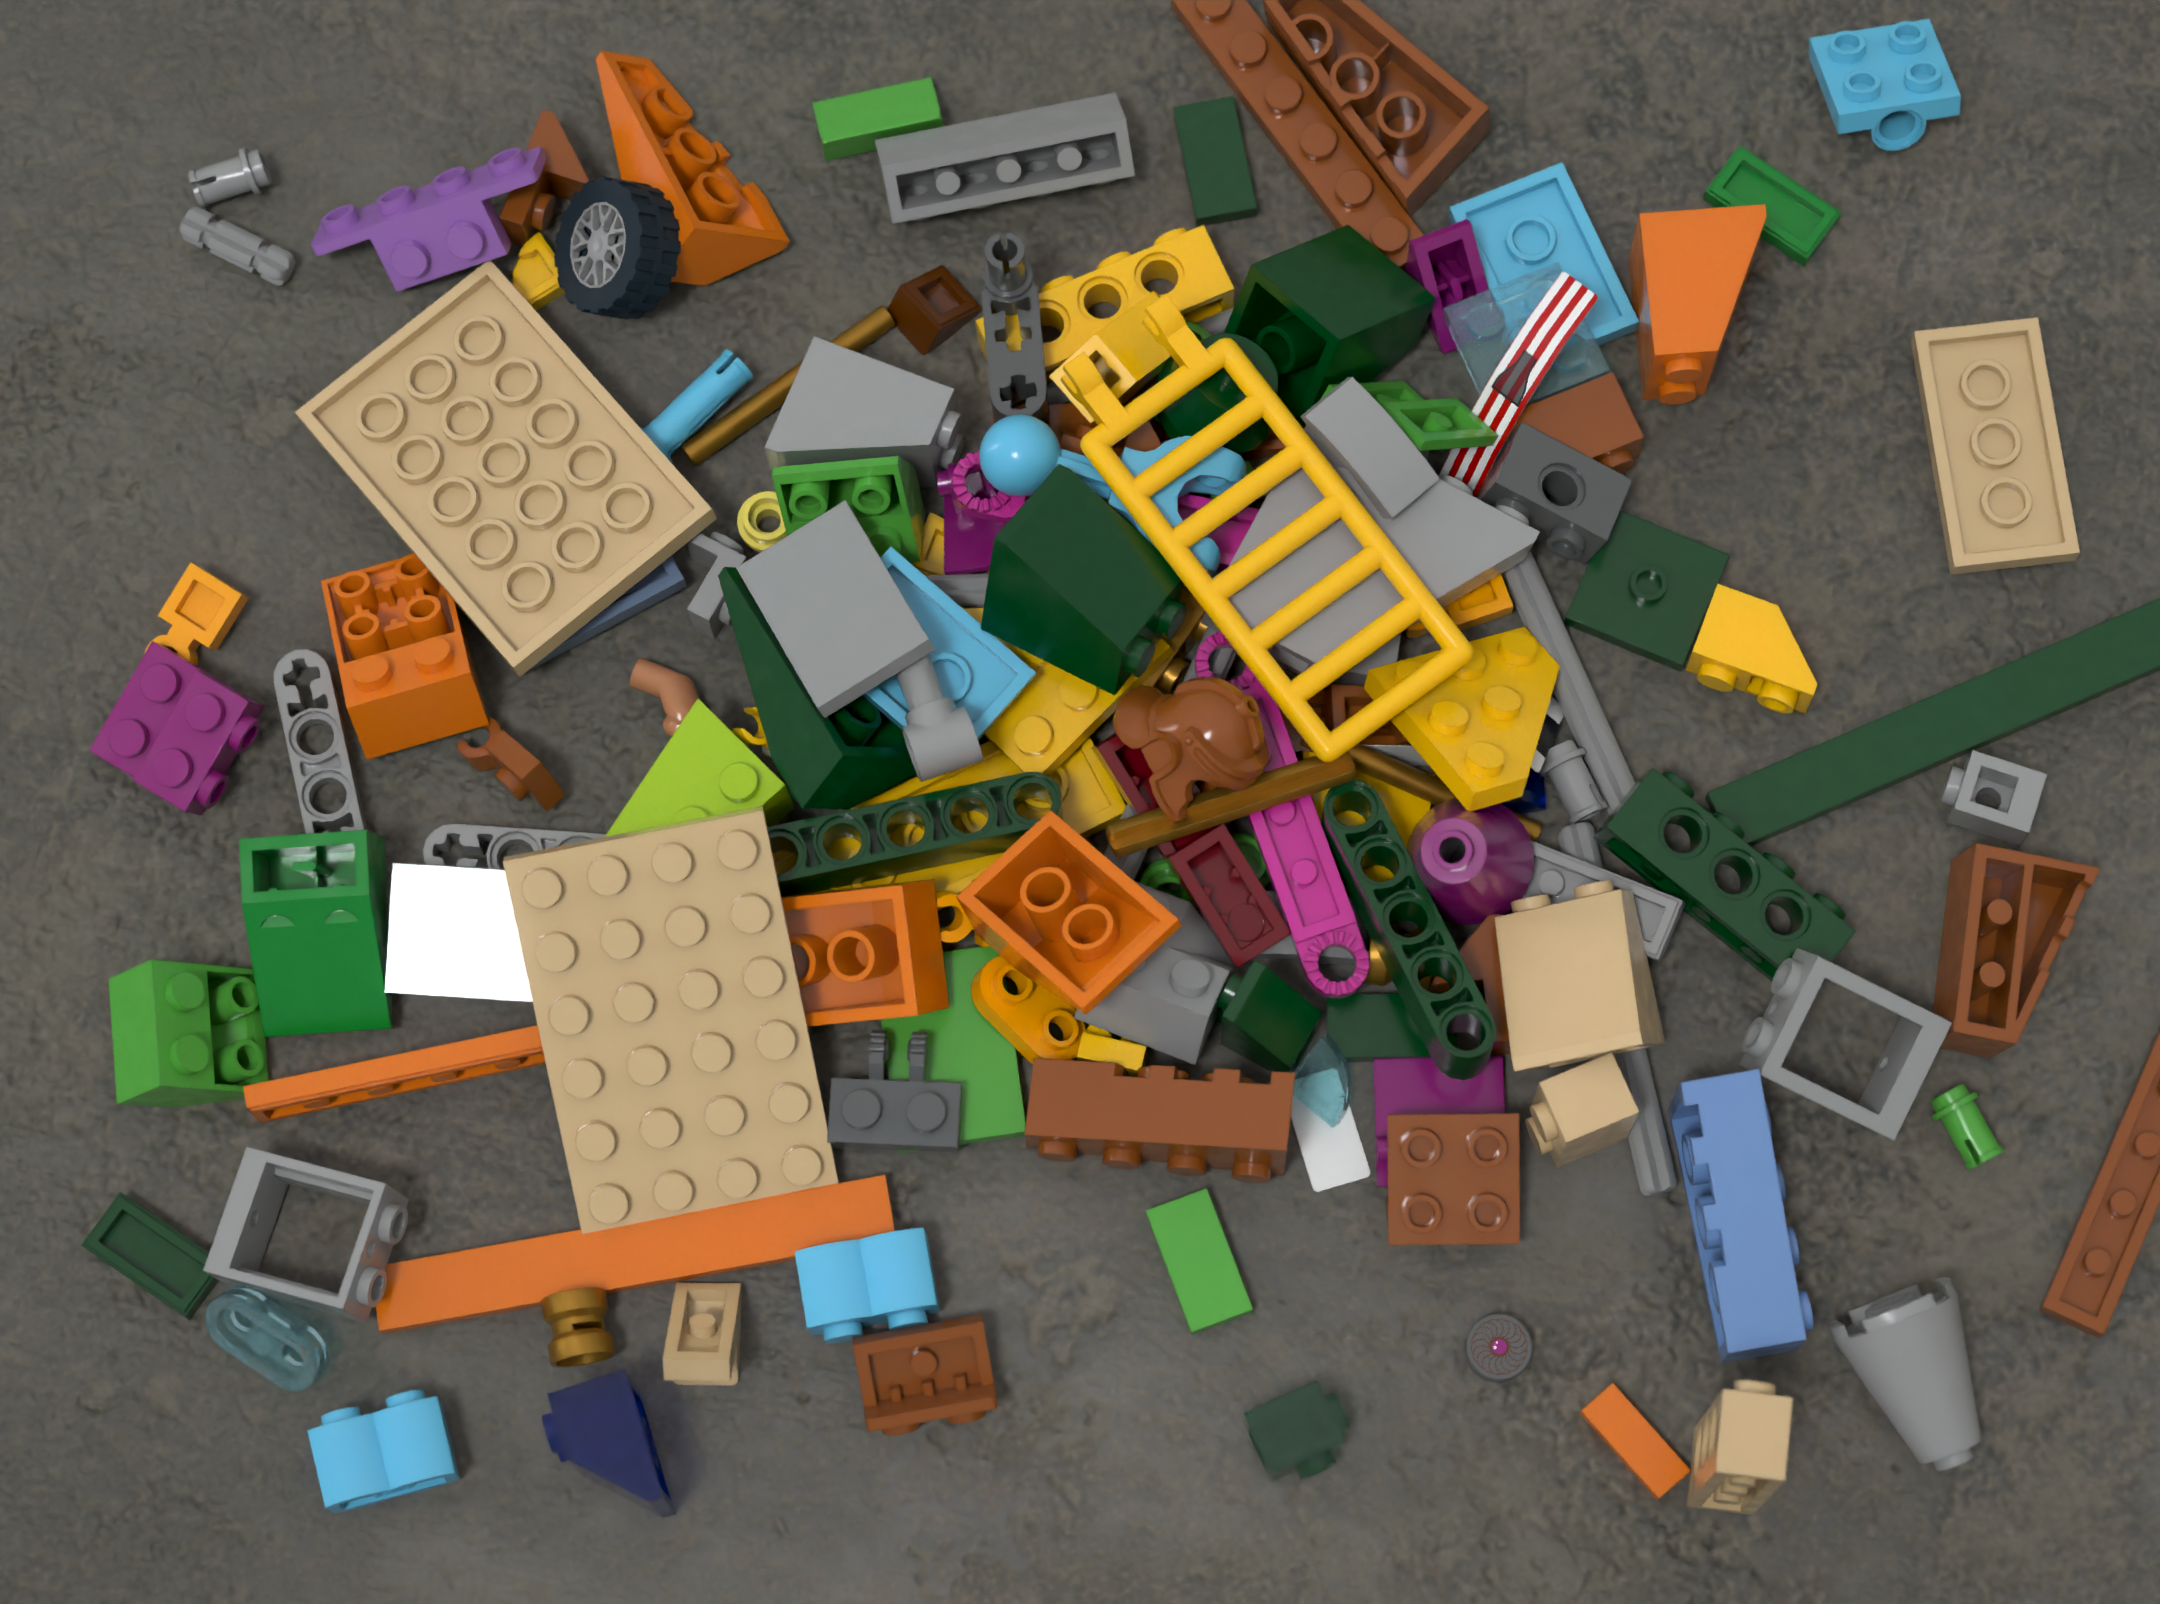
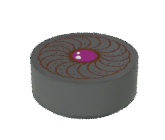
M1493 1314L1480 1319L1471 1328L1465 1344L1466 1360L1472 1371L1480 1378L1493 1383L1508 1382L1518 1377L1527 1367L1532 1354V1341L1526 1327L1517 1319L1504 1314Z

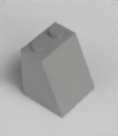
M814 336L764 449L771 477L773 467L900 456L915 465L920 488L936 487L937 471H943L944 468L948 469L949 463L957 464L962 454L965 436L959 433L963 415L957 412L954 388Z

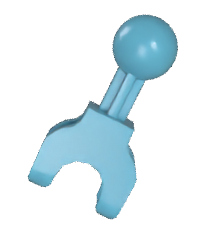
M1011 415L994 423L985 433L980 445L979 462L984 476L994 488L1011 496H1030L1058 464L1072 470L1155 547L1088 458L1061 449L1055 433L1046 423L1029 415ZM1192 436L1168 440L1155 450L1146 452L1124 447L1119 458L1135 477ZM1220 447L1150 498L1174 528L1183 521L1178 513L1179 497L1189 492L1218 496L1244 478L1246 464L1243 458L1236 452ZM1204 537L1189 549L1211 578L1216 576L1220 564L1219 547L1214 540Z

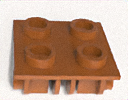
M1519 1113L1387 1114L1388 1195H1386V1219L1388 1221V1245L1520 1244Z

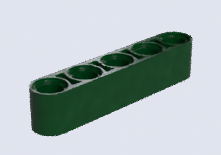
M1025 772L771 826L768 828L772 853L789 851L798 857L795 866L790 871L777 874L781 897L810 894L1003 853L1041 819L1028 820L1021 817L1016 812L1018 806L1026 799L1040 798L1050 804V810L1063 820L1061 792L1057 783L1049 776L1039 772ZM967 811H977L988 818L986 825L975 833H964L953 826L955 819ZM904 824H913L925 831L922 839L910 847L896 845L890 838L892 833ZM850 837L861 844L859 852L847 860H837L827 854L830 845L840 838Z
M1353 780L1332 787L1324 799L1321 825L1341 880L1434 1064L1441 1073L1452 1079L1467 1080L1475 1078L1485 1070L1490 1061L1496 1035L1494 1019L1425 884L1419 878L1415 865L1378 793L1372 786L1359 780ZM1352 811L1362 815L1366 822L1359 826H1346L1340 823L1335 816L1341 812ZM1370 866H1383L1389 869L1394 877L1383 882L1373 881L1364 874L1363 870ZM1402 920L1411 921L1417 924L1423 932L1415 937H1402L1394 932L1391 925ZM1437 976L1446 980L1451 989L1441 994L1430 993L1420 985L1419 981L1424 977ZM1457 1032L1469 1033L1478 1040L1480 1046L1469 1051L1459 1050L1449 1042L1447 1037Z

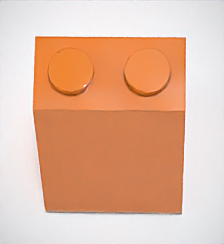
M1765 204L1639 213L1628 257L1632 306L1639 320L1635 334L1642 400L1659 398V401L1663 404L1678 405L1691 402L1697 396L1705 395L1767 217Z

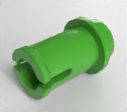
M1963 1083L1930 1101L1936 1112L1930 1117L1933 1122L1940 1119L1964 1161L1966 1170L1969 1171L2005 1150L2002 1145H1999L1974 1101L1979 1098L1977 1091L1970 1094Z

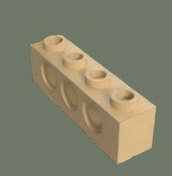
M1735 1381L1734 1390L1723 1389L1694 1427L1687 1507L1753 1515L1785 1482L1792 1397L1776 1396L1775 1385L1758 1381Z

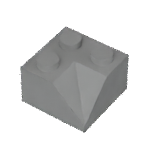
M1136 882L1176 916L1182 926L1087 1015L1076 1009L1074 1018L1196 1065L1221 1009L1217 1007L1218 1000L1234 972L1238 971V968L1234 967L1206 922L1190 902Z

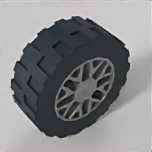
M598 177V181L585 183L583 189L579 193L575 192L572 196L567 210H564L560 219L562 222L559 232L556 233L555 244H557L554 261L555 267L558 270L559 276L557 280L559 286L564 289L566 293L565 298L568 302L577 305L576 309L585 313L614 318L638 319L644 317L645 312H652L658 306L659 300L666 296L670 289L669 284L672 277H675L678 268L676 263L678 254H680L681 242L678 239L680 227L678 219H675L673 213L674 207L670 200H666L663 197L664 193L661 190L647 184L610 177Z

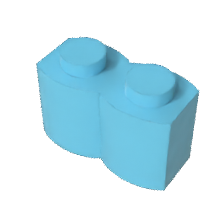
M924 1227L892 1231L859 1240L828 1243L794 1251L807 1329L812 1336L823 1335L824 1343L835 1344L852 1341V1337L863 1335L862 1327L879 1323H888L889 1330L928 1324L927 1315L940 1312L928 1236Z
M424 1390L402 1392L385 1399L386 1409L361 1415L359 1407L338 1409L321 1416L322 1426L308 1430L324 1505L331 1514L365 1507L396 1496L412 1494L460 1480L443 1403L437 1396L426 1398Z

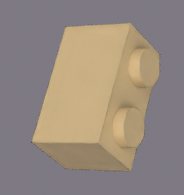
M1611 1052L1539 1082L1530 1106L1532 1117L1525 1119V1123L1537 1152L1540 1155L1549 1152L1555 1167L1558 1168L1627 1139L1637 1119L1639 1110Z

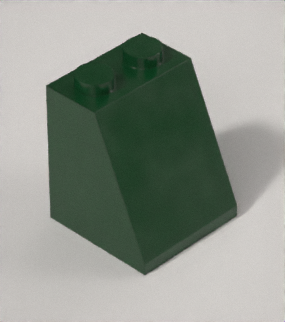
M1346 225L1251 264L1224 333L1248 338L1258 344L1269 355L1278 375V397L1304 429L1306 424L1300 416L1321 399L1329 384H1340L1347 377H1353L1358 383L1371 382L1411 350L1419 339L1436 297L1350 225Z
M1058 464L994 538L981 630L1115 696L1131 675L1140 677L1145 672L1153 657L1155 646L1162 637L1171 639L1179 629L1186 613V604L1180 602L1184 583L1156 547L1072 470Z

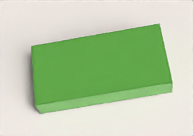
M1207 1188L1146 1210V1217L1191 1336L1253 1313L1252 1305Z

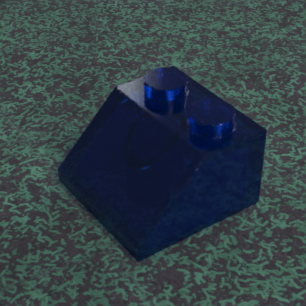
M625 1369L547 1394L552 1412L542 1415L543 1426L552 1453H558L562 1463L569 1461L582 1476L662 1518L676 1514L640 1389Z

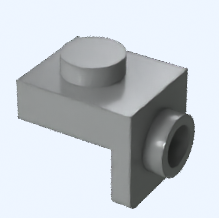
M712 532L709 537L699 533L687 543L691 558L710 568V571L688 606L687 611L693 629L715 640L724 623L732 626L718 575L724 567H738L747 561V557L743 555L744 549L731 538L718 532Z

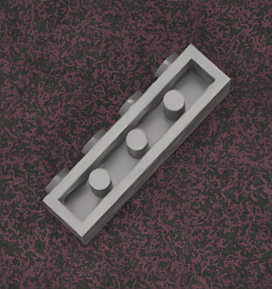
M1116 92L875 140L892 224L905 221H920L935 215L965 209H980L996 203L1026 197H1041L1056 191L1086 185H1102L1117 179L1135 176L1127 122Z

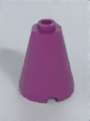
M1457 798L1444 801L1429 810L1419 820L1410 835L1406 848L1419 878L1425 884L1442 919L1456 924L1476 925L1481 924L1489 915L1501 914L1503 916L1508 914L1512 910L1511 902L1522 899L1525 896L1533 873L1534 850L1530 837L1517 816L1501 804H1495L1475 811H1467ZM1464 844L1466 852L1463 859L1457 863H1451L1452 855L1456 848Z

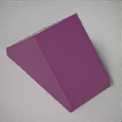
M1465 219L1409 241L1405 272L1436 297L1426 322L1439 350L1446 354L1499 333V325L1471 223Z

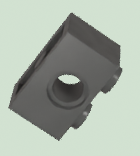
M1521 422L1507 438L1497 455L1478 499L1494 508L1496 505H1505L1517 510L1528 519L1530 527L1540 531L1536 540L1545 544L1553 554L1564 559L1576 560L1585 565L1608 541L1632 479ZM1543 492L1552 495L1559 506L1551 503Z

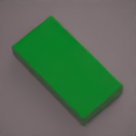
M1740 145L1705 190L1703 200L1714 208L1765 204L1767 217L1760 238L1804 267L1838 223L1842 214L1841 211Z

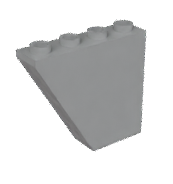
M1307 425L1304 428L1309 437L1442 608L1524 561L1540 531L1530 527L1528 519L1517 510L1505 505H1496L1494 508L1472 496V490L1465 483L1448 475H1440V479L1394 518H1382L1347 467H1336ZM1302 468L1270 490L1230 565L1324 499V496ZM1340 518L1228 598V600L1248 626L1253 629L1364 548ZM1378 569L1270 647L1268 652L1279 665L1299 675L1403 600V598L1383 572ZM1205 612L1201 624L1219 632L1218 627Z

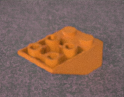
M414 553L321 580L346 708L366 760L489 725L477 671L459 606Z

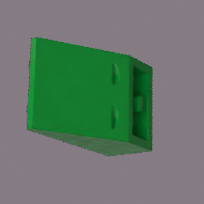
M353 830L239 839L241 903L264 1037L393 1029L392 993H385L389 926L384 837L369 830Z

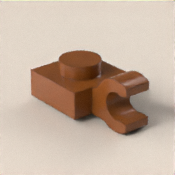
M488 717L489 725L484 726L490 737L483 746L473 748L464 740L456 744L459 752L472 768L479 771L499 768L493 776L519 802L528 795L548 812L565 795L544 765L507 734L493 718Z

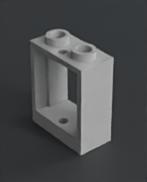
M1796 948L1792 958L1784 960L1773 977L1771 992L1774 995L1763 1017L1756 1018L1744 1036L1742 1051L1745 1054L1739 1065L1749 1070L1759 1069L1761 1076L1887 1138L1895 1140L1952 1022L1817 955ZM1824 979L1900 1016L1858 1104L1781 1067Z
M246 1147L203 1271L228 1286L367 1323L372 1307L377 1306L384 1295L387 1284L385 1269L393 1245L400 1242L406 1231L408 1223L406 1207L409 1199L386 1183ZM289 1184L369 1205L339 1294L258 1272Z

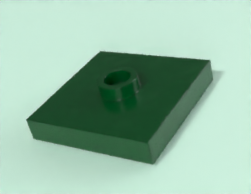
M1620 510L1608 541L1589 561L1566 614L1564 624L1681 672L1730 555Z

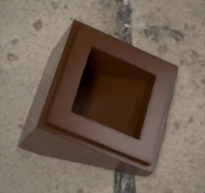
M941 265L900 285L887 311L893 318L898 330L920 354L925 355L935 350L976 317L982 308L947 269Z

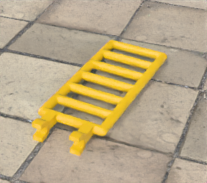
M1166 293L1146 307L1145 312L1148 316L1143 319L1142 324L1153 338L1166 348L1180 368L1124 407L1104 383L1098 369L1084 351L1063 365V371L1066 374L1061 377V382L1098 424V426L1081 438L1080 448L1314 754L1323 762H1332L1468 664L1474 655L1473 647L1233 339L1225 337L1205 349L1187 326L1182 314ZM1224 368L1247 398L1134 477L1111 447ZM1263 418L1286 448L1173 528L1150 497ZM1302 468L1324 496V499L1214 578H1211L1189 548ZM1341 518L1364 549L1251 629L1228 598ZM1380 569L1403 600L1290 680L1268 652V649ZM1417 620H1420L1442 648V651L1330 732L1308 704L1307 700Z

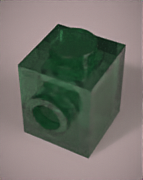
M1317 1380L1249 1410L1243 1416V1424L1270 1482L1295 1471L1298 1472L1301 1480L1307 1479L1336 1465L1337 1462L1333 1454L1341 1451L1344 1445L1341 1432L1350 1428L1336 1394L1331 1392L1324 1396Z

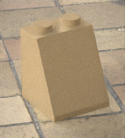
M1612 880L1600 881L1573 888L1575 899L1551 905L1549 894L1512 901V914L1495 917L1514 1072L1540 1071L1596 1059L1611 1052L1615 1055L1666 1044L1633 891L1623 889L1614 891Z

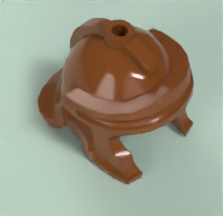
M1193 678L1177 685L1174 694L1165 695L1152 686H1138L1123 696L1115 710L1113 718L1114 731L1122 743L1131 749H1141L1153 772L1149 779L1153 795L1162 811L1174 823L1182 822L1188 818L1187 807L1193 801L1192 786L1196 781L1202 793L1218 787L1245 790L1258 780L1269 761V750L1256 701L1251 696L1244 695L1234 685L1219 678Z

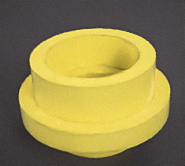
M764 491L751 496L743 503L738 513L737 526L739 534L744 543L757 552L764 551L787 536L777 495L773 491ZM774 516L781 521L777 530L766 533L758 528L759 522L764 517Z

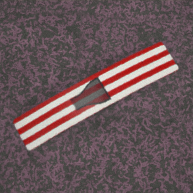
M1562 272L1524 323L1471 410L1499 435L1493 446L1451 449L1438 477L1440 475H1448L1462 481L1470 487L1473 492L1472 496L1477 498L1497 455L1529 399L1564 345L1597 302L1598 296L1566 272Z

